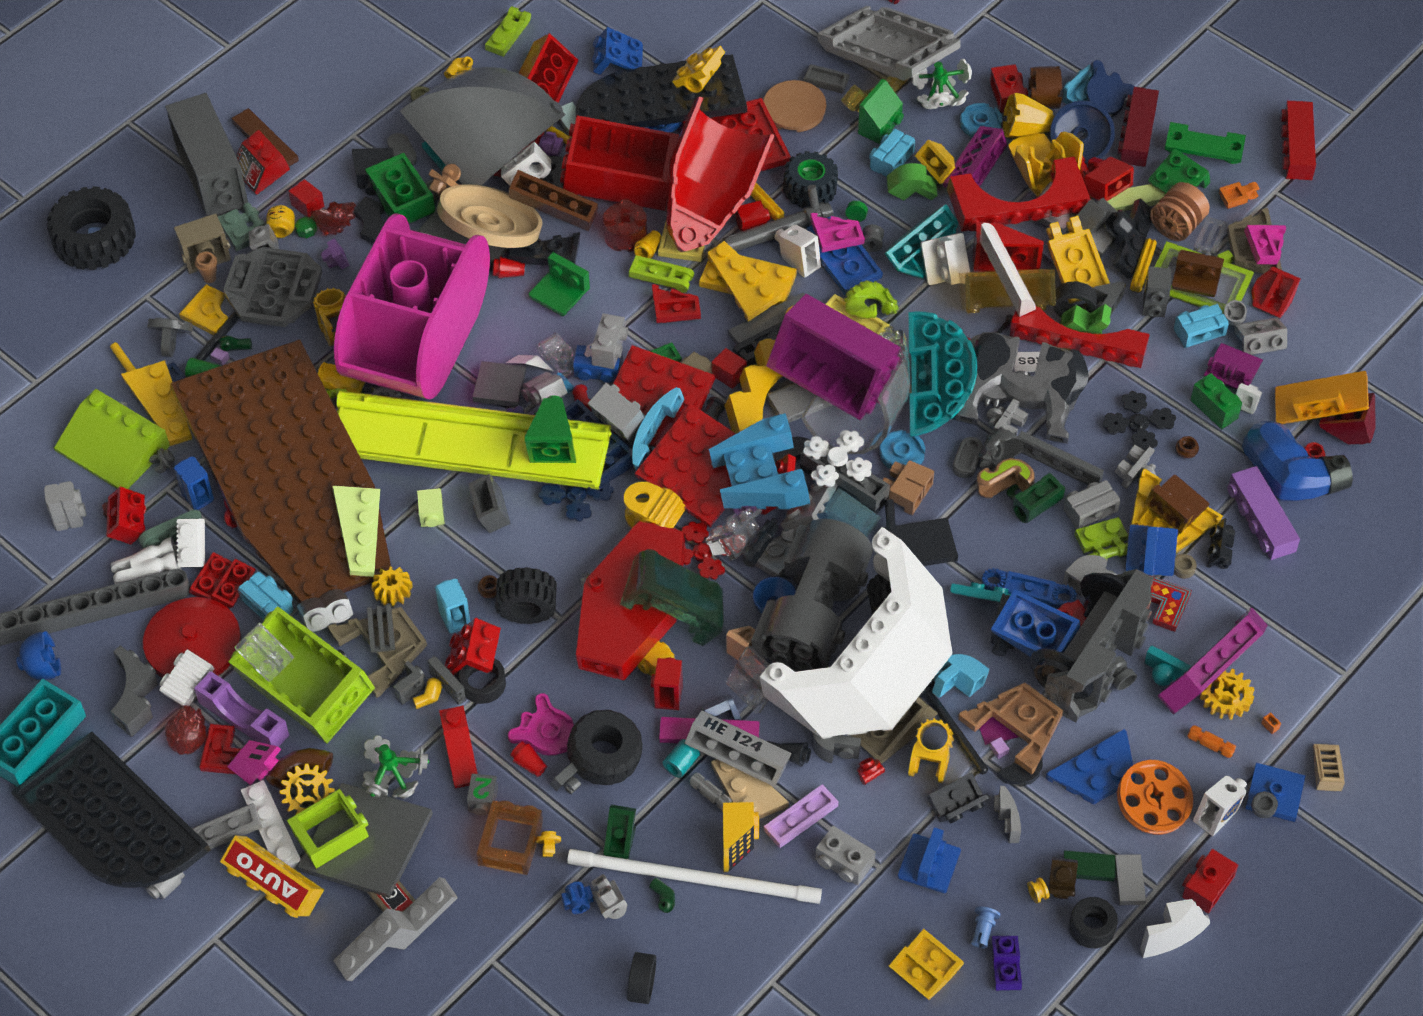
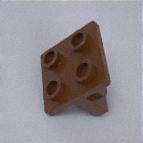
M1181 250L1178 253L1171 288L1215 297L1224 259Z

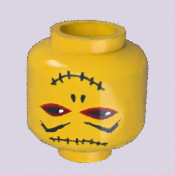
M283 205L271 207L266 215V224L270 225L277 238L289 236L293 232L295 225L294 212Z

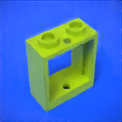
M340 789L287 820L292 833L316 869L369 837L365 828L369 824L364 815L355 812L354 809L357 806L350 795L345 797ZM343 809L354 826L317 848L306 831Z

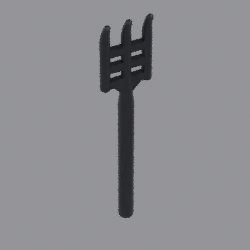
M933 678L931 680L932 684L928 685L919 697L928 699L943 723L948 724L949 729L953 732V737L978 772L982 775L986 774L988 767L940 700L932 693L935 684Z

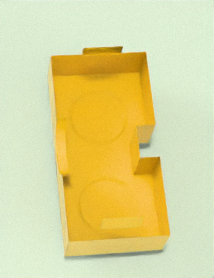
M323 362L318 370V375L326 389L340 388L346 389L348 392L361 393L365 384L363 381L341 376L336 369V365Z

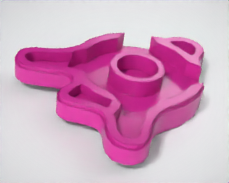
M538 694L535 698L536 713L523 712L521 714L520 726L508 732V740L513 744L521 743L522 741L526 744L530 743L534 750L542 755L550 756L567 752L568 738L574 726L573 720L564 711L554 708L546 694Z

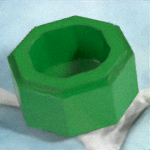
M305 216L297 219L294 225L297 235L302 238L312 237L317 231V225L314 219Z

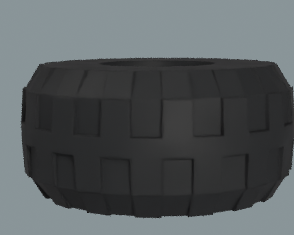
M607 709L591 711L580 717L572 727L567 743V756L570 764H574L578 770L577 774L581 778L597 785L620 783L631 776L639 764L643 746L642 736L636 724L620 712ZM597 741H607L613 744L617 751L611 754H604L597 751L592 744Z

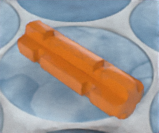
M1193 725L1188 732L1189 739L1195 742L1199 740V744L1217 753L1221 751V755L1227 758H1231L1235 752L1236 746L1228 741L1225 743L1223 742L1224 739L1208 731L1203 732L1202 728Z

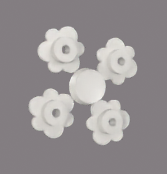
M842 431L840 437L837 438V444L840 447H834L830 451L828 449V442L822 441L819 436L812 437L811 441H805V448L803 450L805 456H812L815 460L827 456V460L831 464L825 467L819 465L811 473V478L816 481L818 486L832 487L835 485V480L838 479L839 474L835 472L834 466L838 467L846 464L848 469L847 475L853 477L856 481H862L865 477L871 475L872 463L870 461H863L860 457L856 458L855 461H848L847 452H857L859 447L864 444V439L859 436L857 431Z

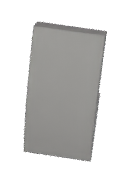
M1000 786L999 795H994V810H998V820H1004V833H1009V843H1019L1021 823L1017 806L1005 786Z

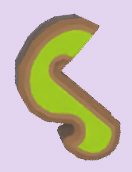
M1009 458L1002 460L996 465L993 472H990L988 468H984L977 474L978 493L985 498H991L1015 483L1022 491L1035 484V474L1032 467L1021 459Z

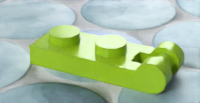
M511 6L507 16L486 42V51L504 57L530 22L531 13L526 11L520 12L518 8Z
M638 255L635 256L629 270V277L676 288L681 293L688 291L689 281H692L695 274L690 268Z

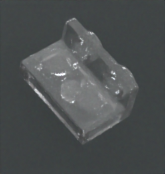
M260 622L235 646V649L268 682L272 681L295 658Z

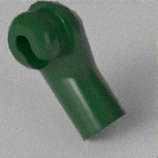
M226 335L219 341L220 348L223 351L252 349L251 338L238 339Z
M656 877L650 883L649 888L659 895L658 908L664 913L671 912L675 907V892Z

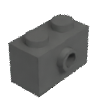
M490 474L469 483L474 503L473 510L478 520L489 533L511 524L502 490Z

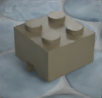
M217 214L205 216L174 227L182 260L189 274L198 271L195 266V260L198 254L202 252L212 253L217 258V265L231 260L229 254L231 247L228 239L226 240Z

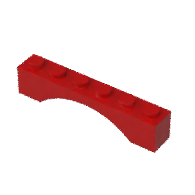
M1036 306V310L1019 317L1015 309L1009 336L1020 337V340H1028L1041 345L1042 342L1059 348H1070L1080 351L1085 356H1093L1106 361L1141 368L1150 334L1131 329L1106 334L1079 332L1054 321L1040 307Z

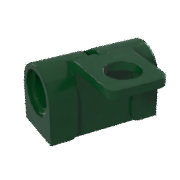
M1049 472L1037 483L1015 495V491L1020 489L1017 484L1010 487L1006 492L1007 496L1013 500V511L1016 517L1026 524L1064 498L1065 487Z

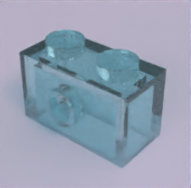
M840 488L835 492L823 511L828 514L826 519L847 523L861 531L866 537L869 536L881 516Z

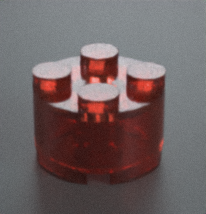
M623 199L619 203L610 206L603 214L605 242L615 251L621 252V249L628 250V252L634 251L635 243L648 234L646 212L641 206L632 203L629 199Z

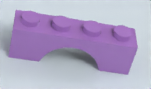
M210 671L194 688L199 704L254 741L279 747L288 738L289 732L284 719L267 708L261 711L250 706L233 690L228 682Z

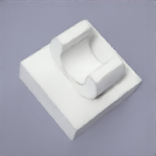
M1241 383L1236 392V395L1242 401L1241 410L1253 415L1262 392L1258 391V387L1249 384L1247 386Z

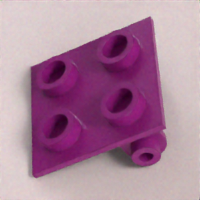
M1221 343L1214 357L1209 359L1208 368L1204 376L1206 377L1212 373L1225 385L1238 389L1241 383L1249 386L1263 359Z

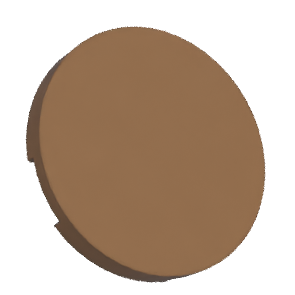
M790 80L778 83L768 90L763 100L776 127L780 130L782 128L797 130V132L810 130L823 120L826 112L824 94L819 88L805 81Z

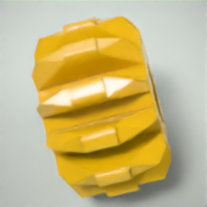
M390 566L387 571L380 569V575H374V582L371 585L372 592H374V598L377 601H381L384 606L391 603L394 607L396 602L404 604V598H410V591L413 588L412 581L408 572H403L401 567L393 570Z

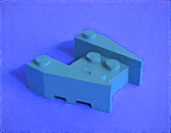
M786 413L764 418L709 449L713 468L726 465L731 487L720 489L724 508L741 509L742 506H756L757 509H766V506H772L779 509H791L810 504L808 488L802 469L778 474L772 455L775 452L794 448Z

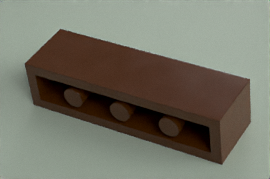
M517 170L509 187V198L586 231L590 230L598 212L597 203L520 170Z

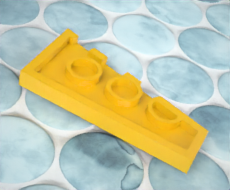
M165 360L121 374L122 379L130 387L146 413L157 426L166 431L170 446L192 439L187 421L171 390L172 379Z

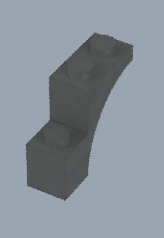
M120 645L113 652L117 664L126 673V685L122 697L110 712L114 723L132 737L153 718L150 710L152 706L145 696L158 683L154 668L148 663L143 664L139 661L140 659L131 649L127 651Z

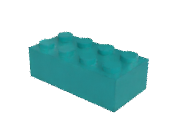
M42 679L0 725V776L19 787L36 774L86 717L81 701Z

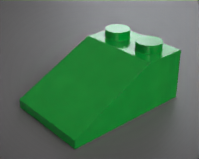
M405 153L365 169L388 217L397 213L404 215L408 223H412L435 212L433 194Z

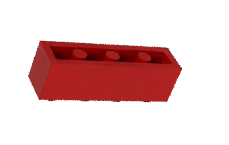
M1287 100L1286 107L1281 110L1280 121L1284 122L1281 129V138H1285V141L1282 143V154H1285L1282 169L1286 170V179L1313 180L1316 168L1313 102Z

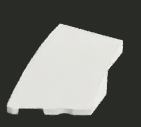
M1192 899L1166 903L1163 913L1165 923L1146 926L1140 947L1142 957L1147 958L1171 951L1192 940L1210 924L1208 915L1205 916L1202 909Z

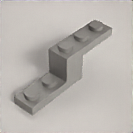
M439 877L404 912L387 908L333 960L347 981H353L387 947L405 950L458 897L445 878Z

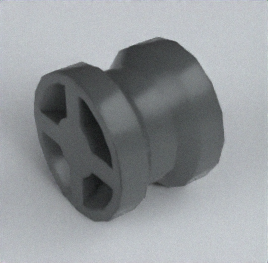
M873 224L865 226L862 231L865 238L862 246L869 252L879 251L883 244V228Z

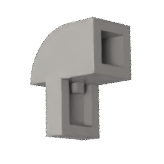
M1086 555L1074 561L1065 571L1063 584L1069 585V587L1072 586L1076 593L1083 597L1080 582L1085 575L1093 572L1117 574L1106 569L1107 559L1097 555Z

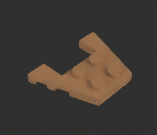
M1023 683L999 694L998 698L990 702L984 701L968 712L967 710L960 712L958 720L976 732L991 717H994L1029 744L1015 756V763L1032 775L1056 730L1063 710L1027 683Z

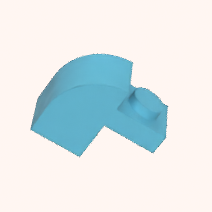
M963 654L951 655L934 677L933 681L935 684L932 693L940 698L955 686L970 697L984 686L990 669L971 656Z

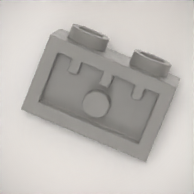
M1278 317L1235 325V334L1242 341L1243 352L1254 355L1287 348V328Z

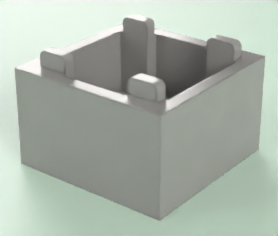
M605 383L588 402V405L599 420L604 424L611 425V430L631 445L646 415L641 412L639 403L636 401L631 403L619 393V387L615 384L610 386Z

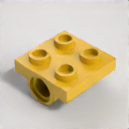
M721 46L713 49L709 47L698 55L697 53L690 55L686 59L687 63L676 72L677 76L672 82L676 88L684 85L689 91L699 93L720 67V58L724 55L725 51Z

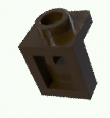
M1052 857L1048 886L1049 894H1053L1054 897L1059 899H1068L1069 896L1075 897L1078 860Z

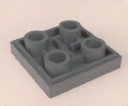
M481 361L473 393V402L517 407L526 375V366Z

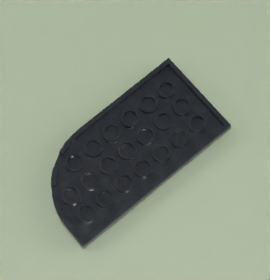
M92 731L11 792L14 799L90 876L105 884L124 888L155 885L182 873L211 851L209 845Z

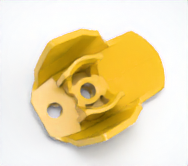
M1061 132L1056 140H1052V143L1045 134L1037 133L1018 137L1008 145L1025 182L1037 197H1039L1051 181L1050 170L1053 160L1075 157L1080 170L1084 144L1072 133Z

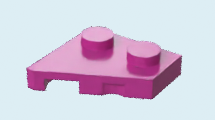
M818 213L810 214V220L815 234L818 236V243L822 252L864 244L865 238L859 221L843 220L834 216L828 219L817 217Z
M1285 225L1246 226L1244 232L1256 264L1277 265L1281 257V248L1284 242L1283 235L1286 231Z

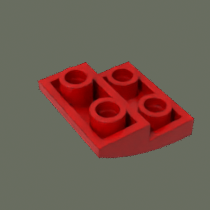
M213 552L190 587L189 593L197 597L216 600L226 607L233 608L240 597L238 592L239 586L245 581H249L256 569L237 559H234L232 562Z

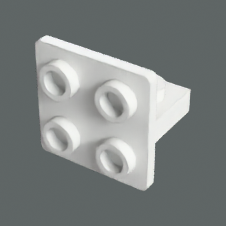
M963 233L920 243L927 284L933 285L947 282L954 285L960 283L959 278L970 276Z

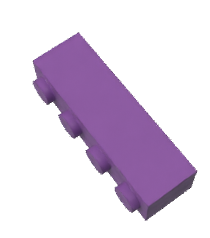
M1255 466L1231 474L1230 482L1227 486L1229 495L1235 498L1239 512L1249 522V528L1253 534H1256L1262 551L1267 553L1270 560L1296 552L1300 538L1258 467Z

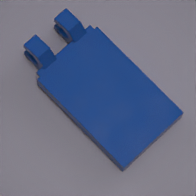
M812 225L807 227V231L815 234ZM862 244L822 252L819 246L821 264L845 296L850 288L865 280L874 282L883 276V272Z

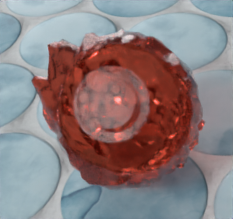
M333 201L329 203L327 209L313 211L311 217L325 236L330 233L337 235V232L341 233L344 231L343 228L351 225L349 221L355 218L353 211L356 204L354 202L338 204Z
M184 705L183 709H180L167 722L165 727L166 740L169 747L179 755L192 754L202 746L207 738L206 726L204 725L205 718L201 713V709L198 708L195 711L191 706Z

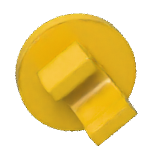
M554 831L541 832V836L536 837V843L543 844V857H553V854H555V844L561 842V837L557 836Z

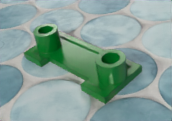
M1170 122L1165 150L1171 153L1174 149H1177L1181 153L1221 159L1230 164L1241 163L1246 135L1227 132L1226 137L1188 131L1189 125Z

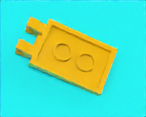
M1079 216L1069 219V222H1066L1070 233L1062 235L1058 222L1049 225V228H1046L1047 235L1051 239L1046 244L1062 284L1077 281L1085 283L1092 288L1110 284L1089 229H1082ZM1075 298L1068 299L1070 304L1082 301Z

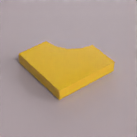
M206 284L179 313L180 319L191 322L194 326L215 335L228 319V316L221 310V304L225 299L224 293Z

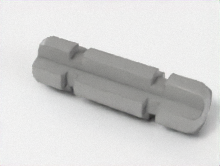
M696 772L689 780L690 785L696 790L700 789L699 792L713 804L717 803V807L723 811V803H731L732 799L726 794L722 795L720 789L709 780L705 781V777Z

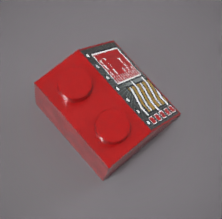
M260 130L241 143L236 155L240 163L243 181L256 195L290 170L283 155Z

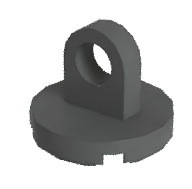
M149 318L147 328L162 331L161 354L164 357H173L177 333H192L193 324L185 321L184 324H179V321L176 319Z

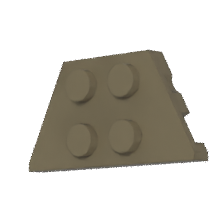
M1268 208L1262 209L1261 213L1254 217L1249 215L1243 218L1242 221H1236L1228 225L1227 235L1231 253L1234 256V265L1261 274L1266 273L1273 266L1282 270L1280 260L1277 265L1256 264L1244 232L1247 225H1272Z

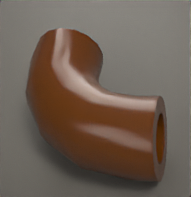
M314 748L292 751L279 759L269 771L266 780L272 786L283 790L286 786H283L281 781L289 780L286 775L288 771L295 774V766L304 770V765L308 764L309 769L312 770L315 765H318L319 773L325 770L328 773L333 762V753Z

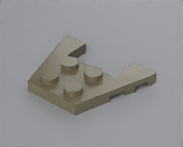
M402 607L392 609L396 650L375 652L384 667L368 675V678L375 687L372 693L376 698L380 697L405 670L404 663L407 661L411 663L427 646L426 639ZM387 614L382 615L385 645H390ZM373 616L375 644L380 646L377 616ZM355 618L348 620L346 624L337 626L335 623L327 626L329 633L339 647L359 635H362L370 645L368 618L362 620Z

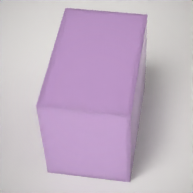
M216 348L210 354L211 360L220 365H224L229 360V354L219 348Z
M1001 737L990 743V748L998 759L1009 754V747Z

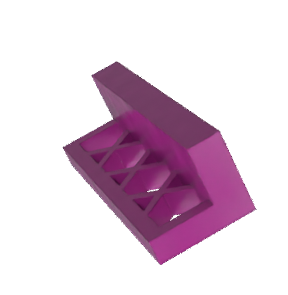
M980 126L956 161L955 169L943 182L944 188H947L951 176L971 173L973 179L980 187L1007 147L1003 129ZM983 134L990 135V137L981 140ZM982 148L979 152L971 154L973 150ZM972 161L970 166L961 168L964 164Z

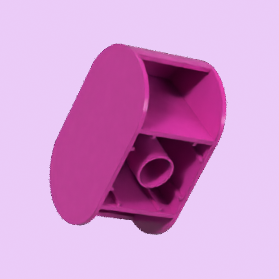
M397 213L391 215L382 227L340 310L334 341V359L338 373L341 376L425 399H433L437 396L464 346L483 303L490 267V251L486 238L477 234L472 236L467 244H462L410 230L408 220L404 215Z

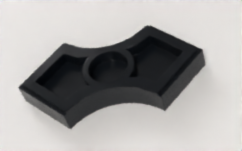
M366 196L354 209V216L363 223V229L360 233L361 238L374 244L385 224L381 219L384 208L380 202Z

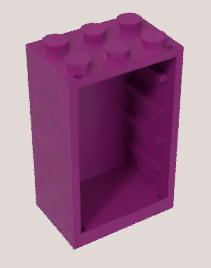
M805 294L785 314L766 366L861 420L866 414L870 415L876 402L880 404L886 395L884 388L889 385L893 378L891 371L896 368L900 361L898 354L901 347L812 296Z

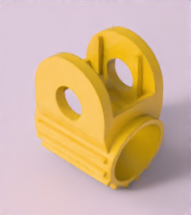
M335 288L321 290L319 294H316L317 296L314 297L313 302L319 328L324 333V337L330 347L334 346L335 332H332L333 327L329 319L339 317L346 298L344 292Z
M649 482L634 483L624 493L625 520L631 528L638 521L674 528L685 511V504H683V500L676 493L668 488H660ZM640 494H646L649 496V498L636 499V497Z
M933 718V720L929 721L927 719V722L921 723V727L917 728L918 734L915 735L917 741L913 746L908 776L914 777L915 773H918L920 760H927L939 763L936 776L938 783L943 784L950 759L949 749L953 747V732L949 729L948 724H944L942 720L938 721ZM933 726L944 728L948 735L945 745L937 750L927 749L922 741L924 732Z

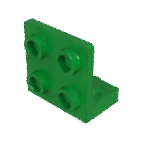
M1174 149L1148 179L1151 185L1165 194L1175 183L1179 182L1189 183L1195 187L1200 185L1203 188H1206L1211 183L1209 171L1177 149Z
M553 252L548 257L549 272L529 292V298L553 312L565 316L590 289L589 271Z

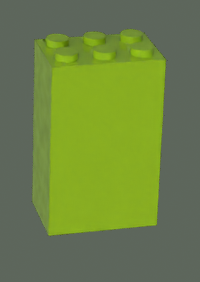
M278 606L266 615L264 622L258 629L250 633L248 640L232 654L229 663L246 683L326 744L329 743L375 689L363 669Z

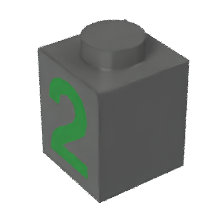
M471 774L467 797L469 812L480 816L486 814L494 815L498 793L497 776Z

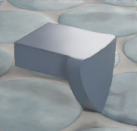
M730 694L700 706L702 711L713 716L729 711L733 720H742Z

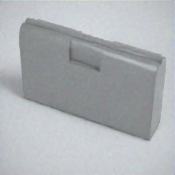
M796 383L770 392L766 396L776 415L786 413L788 423L832 405Z

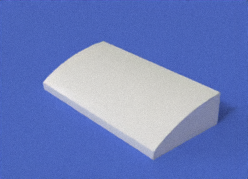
M989 223L981 224L980 243L1019 317L1036 310L1035 303L996 229Z

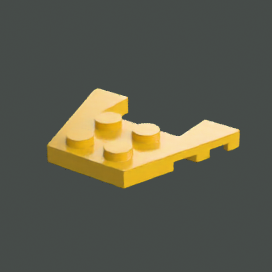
M1143 469L1139 478L1130 525L1173 528L1144 504L1151 490L1162 481L1161 478L1146 469ZM1208 507L1181 534L1178 532L1176 553L1209 531L1213 525H1217L1223 515Z

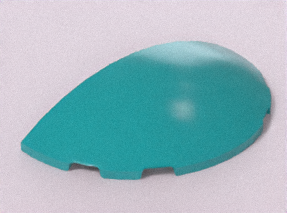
M920 311L908 312L909 353L911 355L912 393H909L911 437L929 433L958 414L972 393L977 377L975 350L971 341L963 333V330L950 319L947 321L939 318L935 313Z

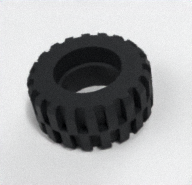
M93 186L91 189L82 187L79 191H70L66 197L63 195L58 200L59 203L53 205L47 217V230L54 251L60 260L65 261L67 265L72 267L76 265L78 269L84 270L89 268V270H96L97 267H102L103 269L108 267V264H115L120 261L121 256H126L129 252L128 249H131L134 244L136 231L128 203L121 195L116 192L113 193L110 189L104 188L102 190L96 186ZM87 224H107L101 230L94 233H76Z

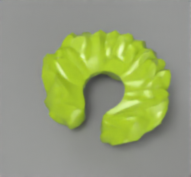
M865 280L850 288L846 293L847 297L844 298L846 312L856 315L859 319H869L877 316L876 303L868 307L865 304L867 299L878 300L881 303V312L886 315L897 314L899 309L897 300L892 297L889 289L884 288L882 284L876 281Z

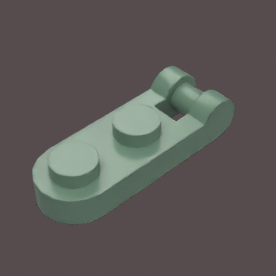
M191 510L146 530L139 537L140 545L143 549L151 545L159 546L163 540L172 537L174 542H176L178 539V533L176 532L178 530L176 527L178 523L176 521L178 519H202L201 512L199 510Z

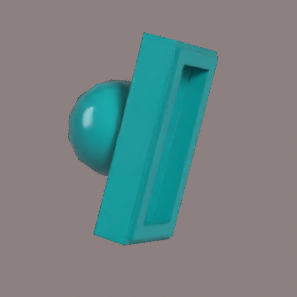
M1153 645L1149 647L1144 664L1153 668L1152 678L1154 682L1163 687L1168 686L1191 667V665Z

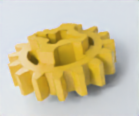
M1233 668L1230 670V673H1227L1225 670L1200 694V700H1205L1203 707H1211L1210 714L1213 715L1215 712H1218L1221 719L1224 717V714L1228 715L1230 720L1233 719L1235 713L1238 717H1242L1243 711L1248 712L1254 700V687H1249L1251 680H1243L1244 673L1242 672L1235 675ZM1214 686V693H1211V688ZM1240 694L1243 695V699L1241 701L1239 700Z
M305 764L304 770L295 766V774L289 771L286 773L289 780L281 781V784L286 787L280 790L279 794L286 797L281 803H288L290 805L287 812L294 809L296 810L295 815L307 809L300 807L303 802L315 804L327 797L329 793L335 792L334 788H329L328 786L333 780H326L324 778L327 774L326 770L319 773L318 765H315L310 770L309 765ZM307 774L315 777L312 780L304 781L299 776ZM321 783L324 789L323 798L318 794V786ZM291 784L296 788V797L293 800L290 795ZM302 785L304 787L310 785L313 788L311 790L313 797L309 795L303 797L301 795L303 793Z

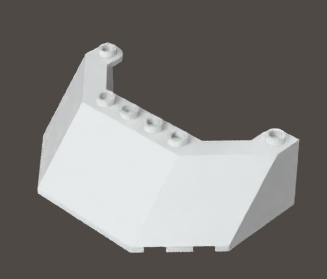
M881 527L872 540V548L876 553L873 563L875 571L890 582L891 593L833 665L828 668L794 672L785 664L776 662L770 664L760 675L763 696L822 739L845 734L848 736L864 734L867 731L893 730L952 655L942 587L905 543L883 527Z

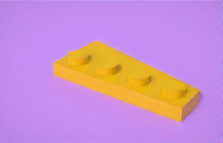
M725 241L707 252L709 261L719 277L726 283V288L734 296L736 304L743 310L748 322L782 299V293Z

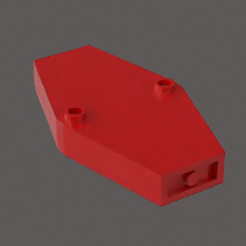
M638 521L587 577L583 588L576 650L579 669L624 681L654 645L676 623L680 614L685 557L683 531L658 526L654 523Z

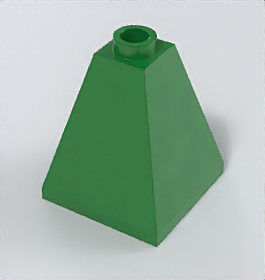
M551 395L543 398L525 435V444L530 463H576V454L563 399L559 396Z

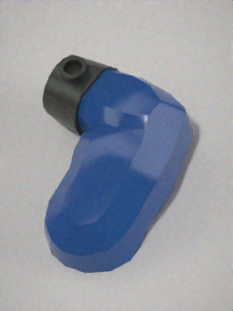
M1273 421L1258 422L1251 427L1243 438L1242 449L1254 467H1258L1274 496L1280 501L1313 499L1322 495H1330L1352 486V470L1345 455L1310 457L1304 447L1296 442L1290 430L1281 423Z

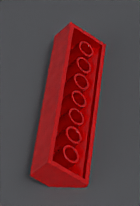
M548 33L533 42L518 74L536 83L554 101L559 103L579 60L555 37ZM545 132L538 136L529 145H531L533 142L539 145L542 135H544ZM501 169L494 176L501 177Z

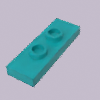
M974 582L970 583V587L952 583L950 590L954 594L1000 602L1002 594L1011 596V594H1008L1009 589L994 586V591L985 590V584Z

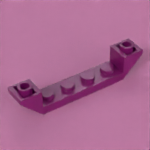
M1252 607L1235 622L1236 625L1182 676L1173 680L1157 695L1172 714L1178 712L1201 694L1264 634L1268 625Z

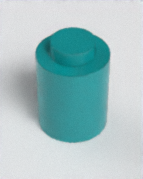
M681 739L662 762L664 768L677 778H682L700 756L699 750L684 744L685 739Z

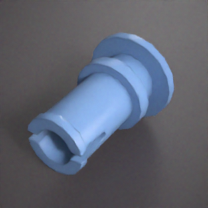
M978 906L975 908V912L979 916L975 918L977 925L971 944L978 948L982 944L981 948L986 949L991 929L996 924L994 919H999L1000 913L989 907Z

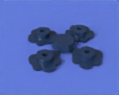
M608 482L600 486L599 490L593 489L590 491L587 489L586 491L583 487L572 486L565 492V490L560 489L559 485H544L541 488L542 492L539 493V498L543 499L545 505H552L554 503H561V499L567 496L568 501L572 504L566 506V517L570 520L575 519L581 522L584 518H590L592 515L590 504L583 503L586 495L593 496L595 501H607L611 498L614 488Z

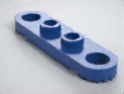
M998 568L988 569L982 575V584H985V590L994 591L995 586L1009 589L1008 594H1012L1013 590L1016 589L1058 609L1064 603L1076 601L1077 593L1069 585H1061L1054 581L1016 572H1006ZM990 577H996L1000 580L999 584L997 583V585H993L992 583L990 584V582H988L987 579ZM1062 593L1068 594L1070 600L1063 601L1058 595Z

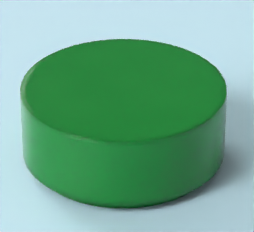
M861 201L849 202L845 210L848 219L859 222L864 221L868 213L867 206Z

